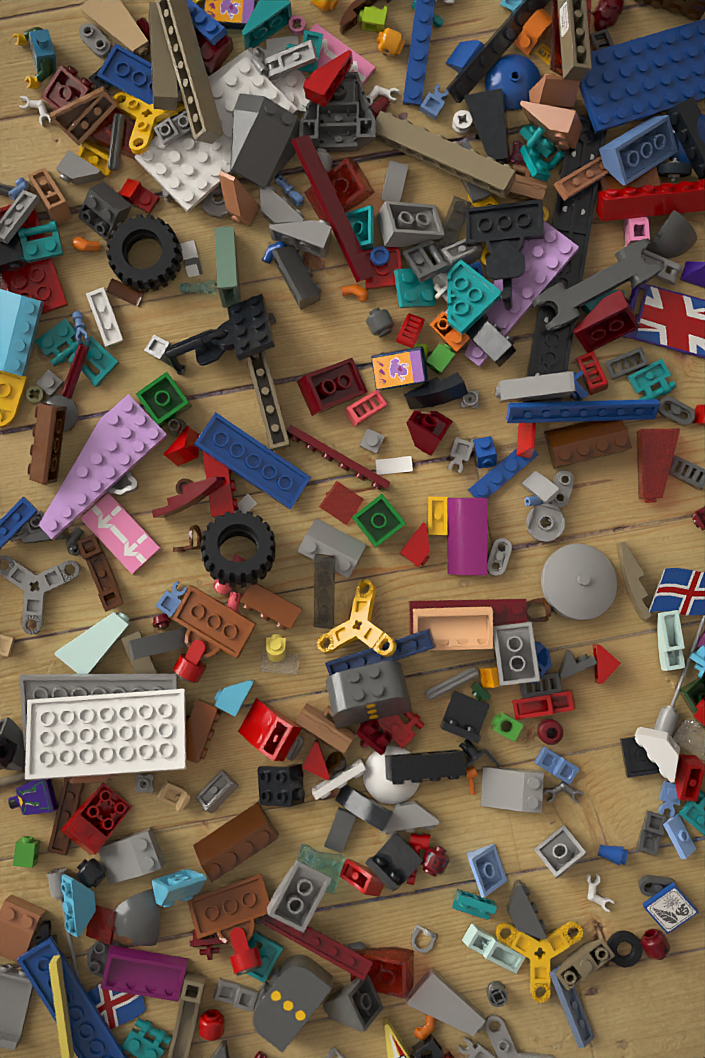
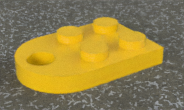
M0 370V428L8 426L15 420L29 379L28 377Z

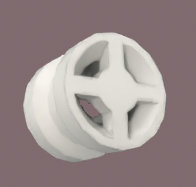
M460 110L454 115L452 127L456 133L465 134L470 130L472 123L471 114L468 111Z

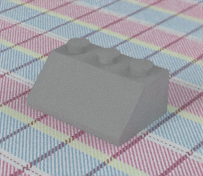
M316 518L304 537L298 552L349 578L366 544Z

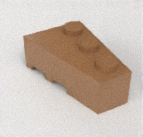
M102 86L51 112L49 118L79 146L118 105V101Z

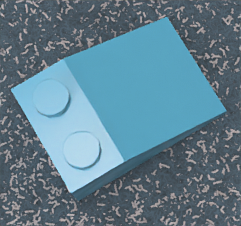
M187 868L151 880L156 903L163 907H170L175 904V901L193 899V895L199 894L206 881V876Z

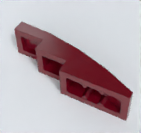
M212 477L182 486L183 494L167 498L168 506L152 510L153 518H164L197 504L225 482V477Z

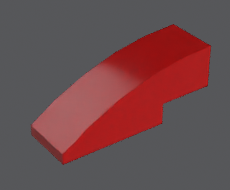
M573 689L512 700L515 720L552 715L576 709Z

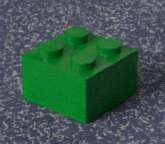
M165 372L135 393L161 428L192 407L168 372Z
M383 494L379 495L352 517V520L374 548H377L406 525Z

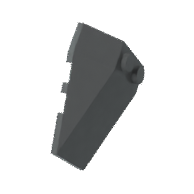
M348 72L326 107L312 101L307 103L305 114L299 124V137L309 135L315 149L322 148L327 150V152L358 151L376 139V120L372 114L358 72Z
M240 93L232 116L234 117V124L232 128L233 145L231 146L230 171L265 189L296 154L291 141L299 137L300 120L298 116L265 96Z

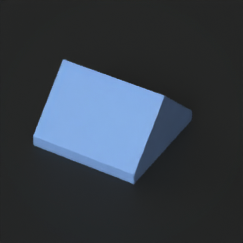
M495 844L466 853L481 897H486L507 882Z

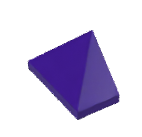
M686 261L680 280L705 288V262Z

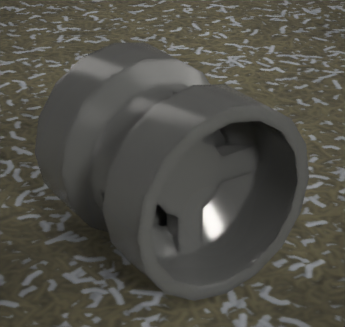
M492 981L488 984L486 993L491 1005L495 1007L505 1005L508 1000L505 986L499 981Z

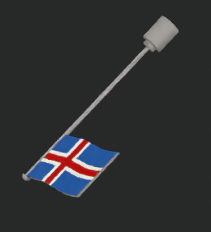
M666 568L663 570L648 611L668 612L678 610V613L681 615H703L671 705H666L665 708L661 707L653 728L654 730L668 732L671 736L680 714L676 713L677 709L674 706L691 662L690 656L695 651L705 623V572L683 568Z
M59 868L48 872L47 878L51 897L61 901L65 922L66 915L63 909L64 895L61 890L62 875L66 874L68 876L66 868ZM67 932L74 972L80 980L72 936ZM101 983L87 992L110 1029L133 1020L146 1010L144 997L141 995L100 989Z

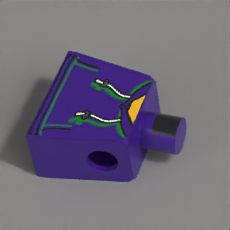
M51 779L31 780L16 788L17 796L8 799L9 807L11 809L20 807L23 815L50 813L58 808Z

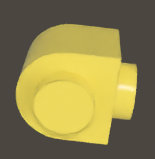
M278 634L271 635V638H266V652L269 660L279 662L285 658L286 638H282Z

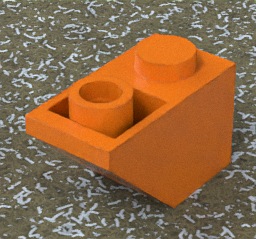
M444 311L429 324L441 340L453 349L455 354L470 341V337L466 333L461 335L448 324L447 314Z

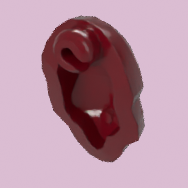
M624 0L599 1L598 6L593 12L594 29L596 31H601L615 25L618 17L622 14Z

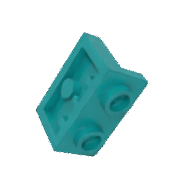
M457 889L452 908L489 920L491 913L495 914L497 905L494 900Z

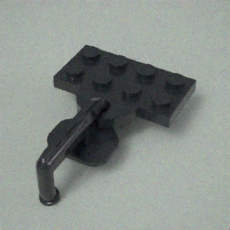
M542 199L465 208L467 247L487 245L488 252L491 255L486 259V273L492 280L503 279V291L500 293V298L507 311L513 308L512 278H518L525 272V257L521 253L525 240L544 238Z
M263 295L252 296L243 302L228 307L229 320L222 323L217 329L207 330L168 346L164 354L175 371H177V374H183L186 369L185 365L178 361L177 356L194 349L198 364L205 366L219 360L225 351L235 349L236 357L241 361L275 347Z

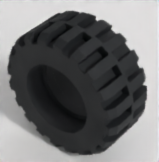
M137 214L135 219H132L131 216L125 218L127 222L124 224L119 222L116 225L118 229L116 231L112 230L110 233L112 240L107 241L106 246L109 250L106 251V255L111 269L124 285L130 286L135 291L140 289L142 292H148V289H152L154 292L158 291V287L161 285L165 288L169 285L167 282L170 279L173 281L176 278L175 273L176 271L180 272V262L183 261L181 244L169 224H165L164 220L159 217L155 219L153 215L147 214L146 218H144L142 214ZM154 239L162 247V254L158 262L146 269L134 268L128 261L131 247L139 240Z
M236 510V513L233 514L228 511L224 513L225 516L223 517L218 515L214 518L215 523L210 522L207 525V531L205 530L202 534L201 554L206 571L210 572V576L214 580L218 578L220 584L225 585L229 583V587L235 588L236 585H241V588H245L248 583H251V585L257 584L258 578L263 580L267 572H270L273 567L276 547L273 531H270V526L267 522L263 523V518L258 515L253 517V513L249 511L246 514L242 513V510ZM241 536L253 541L257 546V552L247 561L232 562L221 555V545L229 538Z

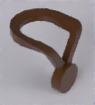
M192 525L189 529L190 545L173 547V552L201 549L202 534L198 525ZM193 530L197 534L196 547H193Z
M545 598L529 600L526 603L527 609L533 603H543L546 616L535 619L531 618L527 613V620L531 622H547L549 617H551L550 604H547V600Z

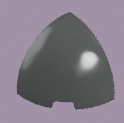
M674 210L651 240V245L645 250L666 259L678 257L695 244L697 235L691 224Z
M9 717L0 720V738L8 740L9 744L15 748L5 770H24L26 750H24L23 734L16 723Z
M153 889L140 892L128 898L109 915L107 923L119 937L126 936L132 939L135 945H156L160 930V914Z

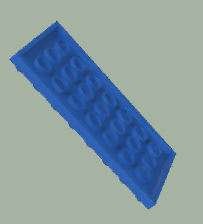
M705 19L590 52L592 69L579 84L595 133L669 111L691 97H694L696 102L705 100Z

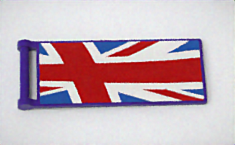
M646 283L636 288H633L631 284L632 291L629 304L633 311L639 290H645L637 319L640 328L634 330V333L630 332L622 336V338L634 339L705 359V300Z

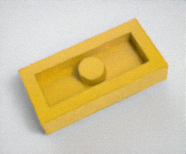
M428 497V535H447V497Z

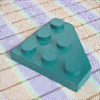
M460 259L447 272V321L453 329L463 335L500 299L501 291Z

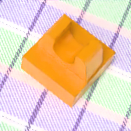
M497 667L479 669L482 688L500 686Z

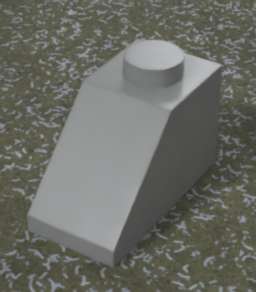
M70 150L67 151L56 168L60 174L59 177L68 184L72 182L75 185H80L104 178L101 170Z

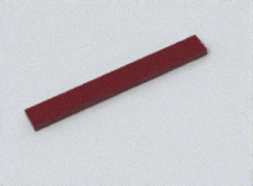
M305 135L294 138L291 141L332 227V231L356 282L358 283L373 277L374 274L310 136Z

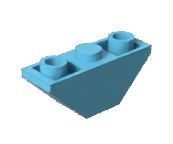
M64 874L62 875L61 890L64 895L65 929L75 937H79L96 911L94 891Z

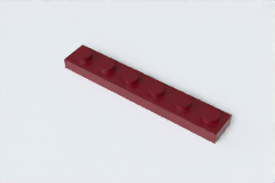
M290 424L287 433L290 434L289 438L297 443L302 441L310 451L314 453L316 450L323 454L321 457L329 462H332V460L338 462V467L347 472L349 469L354 471L357 478L362 481L367 479L373 482L371 486L380 491L382 488L385 490L390 484L388 480Z
M269 915L263 916L260 922L363 981L366 979L374 962L309 925L303 933Z

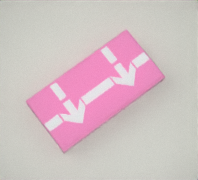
M315 23L310 31L323 34L317 69L350 50L352 51L353 65L348 72H358L361 83L364 85L375 71V66Z
M107 493L80 518L131 574H134L161 549L110 493Z

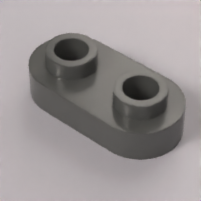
M664 397L659 401L658 413L663 417L682 426L688 425L694 420V410L672 397ZM664 404H667L669 406L668 411L664 409ZM681 413L686 415V419L681 418Z
M645 875L640 878L638 885L643 895L653 897L666 888V885H670L673 882L677 885V883L669 877Z

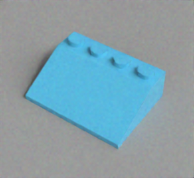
M0 289V370L19 376L26 375L44 301Z

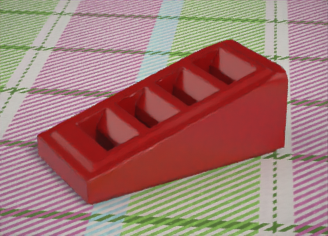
M408 313L396 338V342L414 348L425 319Z
M594 351L576 357L580 371H583L582 377L589 394L593 395L606 390L609 383ZM589 360H592V361H593L592 363H589V364H587V365H583V363L586 362V361H589ZM595 367L594 370L586 372V370ZM598 374V377L592 379L589 378L591 376Z

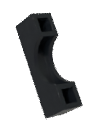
M691 97L667 111L666 115H669L677 138L690 160L696 175L701 180L705 179V143L699 137L697 123L702 113L694 97Z

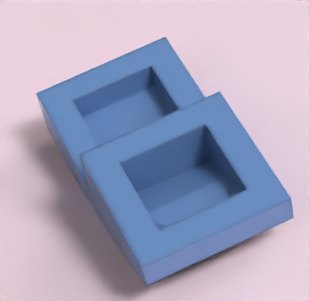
M544 746L534 761L536 765L569 785L580 769Z

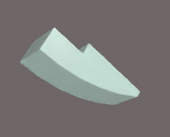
M678 610L658 613L657 634L661 670L669 671L685 668L682 652L685 646Z
M471 923L462 939L467 947L515 974L526 958L524 955L500 942L496 936Z

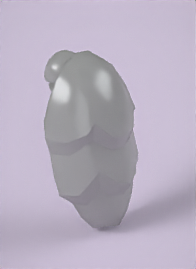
M128 472L107 492L112 495L124 496L127 493L136 491L139 488L138 482L133 478L131 472Z

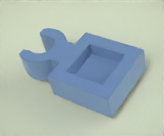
M439 84L436 85L433 94L428 93L419 108V111L434 120L445 104L443 100L448 95L447 90L445 93L438 91L440 88Z
M178 581L173 584V591L169 592L166 590L156 604L157 608L170 617L175 614L182 601L179 599L180 595H184L188 590L187 587H184L182 591H178L177 586L180 583Z
M663 780L659 799L664 802L659 806L658 812L663 815L664 810L669 808L668 816L673 818L675 815L673 805H680L681 800L677 797L676 784Z

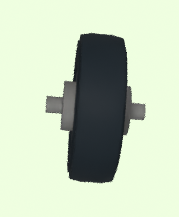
M673 158V161L657 165L658 176L672 178L671 182H675V178L690 176L692 165L677 161V158Z

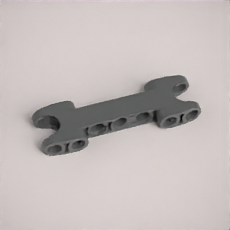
M642 239L624 247L615 254L618 260L617 263L566 289L563 282H560L537 296L532 301L534 308L548 305L556 312V317L545 325L547 331H554L574 322L581 317L578 308L630 281L633 288H636L659 274L665 268L662 262L650 265L644 263L641 258V253L651 245L649 239Z

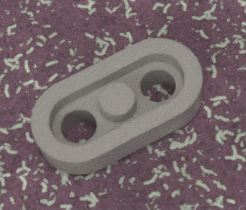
M85 23L80 27L79 36L85 45L97 57H107L112 50L109 40L91 23Z
M562 470L555 475L553 484L561 490L559 494L562 495L563 500L558 501L555 498L550 502V504L558 508L567 505L574 484L573 474L570 471ZM563 476L568 478L567 483L562 482Z
M499 538L492 544L487 560V571L491 575H501L506 569L512 545L505 538ZM500 544L504 545L505 547L504 551L502 552L498 550V546ZM494 562L499 564L497 570L492 567Z

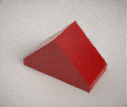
M187 426L163 455L177 466L196 459L199 448L194 446V443L200 435L190 426Z
M593 644V656L597 662L594 665L595 683L603 684L621 663L601 645Z
M317 739L314 741L302 768L325 780H329L331 775L326 766L319 740Z

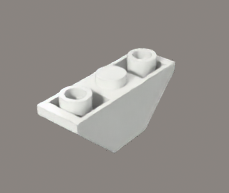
M645 727L637 728L635 740L638 745L644 747L649 759L658 765L661 775L664 778H668L671 783L674 782L680 747L668 732Z

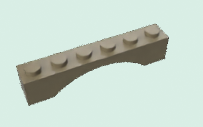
M190 972L186 975L168 1058L189 1057L207 976Z

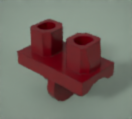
M374 719L360 723V727L356 732V735L361 739L360 746L362 748L370 746L380 755L384 754L386 747L391 743L392 735L388 731L381 733L378 730L379 724Z
M193 929V940H190V947L206 946V949H200V955H207L208 961L213 960V954L220 953L219 947L213 948L212 945L225 943L219 939L217 933L213 934L212 938L198 939L196 931Z

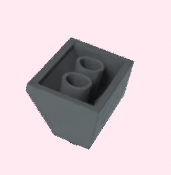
M293 245L272 250L274 262L300 310L321 300L320 293L322 291L317 282L313 283L311 279L313 274L308 266L305 267L302 263L304 258L300 250H295Z

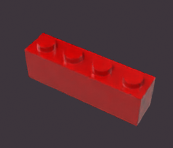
M202 451L206 479L225 477V482L209 495L211 517L215 518L218 515L223 517L225 516L224 513L228 511L231 514L236 513V510H239L238 500L234 499L233 491H236L235 480H231V472L233 471Z

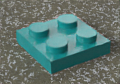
M396 269L394 271L399 308L436 306L432 277L420 283L412 269Z

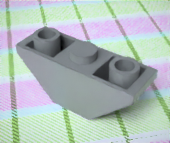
M268 184L265 189L260 188L261 213L270 224L304 221L303 213L298 209L294 210L284 196L280 197L277 195L276 189L271 184Z
M416 800L395 804L391 810L394 813L385 830L381 831V833L393 835L398 830L412 832L418 827L432 829L435 828V825L439 824V820L436 815Z

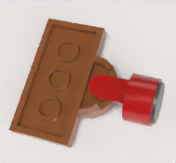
M190 585L172 618L188 629L185 634V644H187L189 649L187 654H180L173 667L174 673L187 682L198 683L206 669V665L200 661L201 658L212 657L218 654L221 649L235 658H239L257 623L197 587Z
M262 874L188 900L197 938L202 939L217 933L223 943L233 946L235 955L230 957L234 975H243L261 968L263 963L258 947L250 949L248 942L253 937L256 929L255 919L268 915L267 906L270 898Z

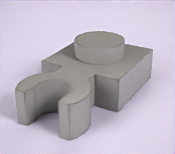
M455 438L449 455L454 460L449 463L448 470H451L452 465L456 464L459 466L458 473L462 472V461L468 462L474 443Z
M467 1036L464 1037V1040L469 1045L466 1048L460 1044L458 1045V1049L462 1054H469L467 1058H495L494 1054L479 1042L474 1046L472 1040Z

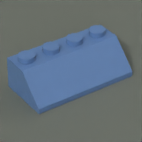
M669 115L652 116L599 149L604 168L622 185H627L678 152Z

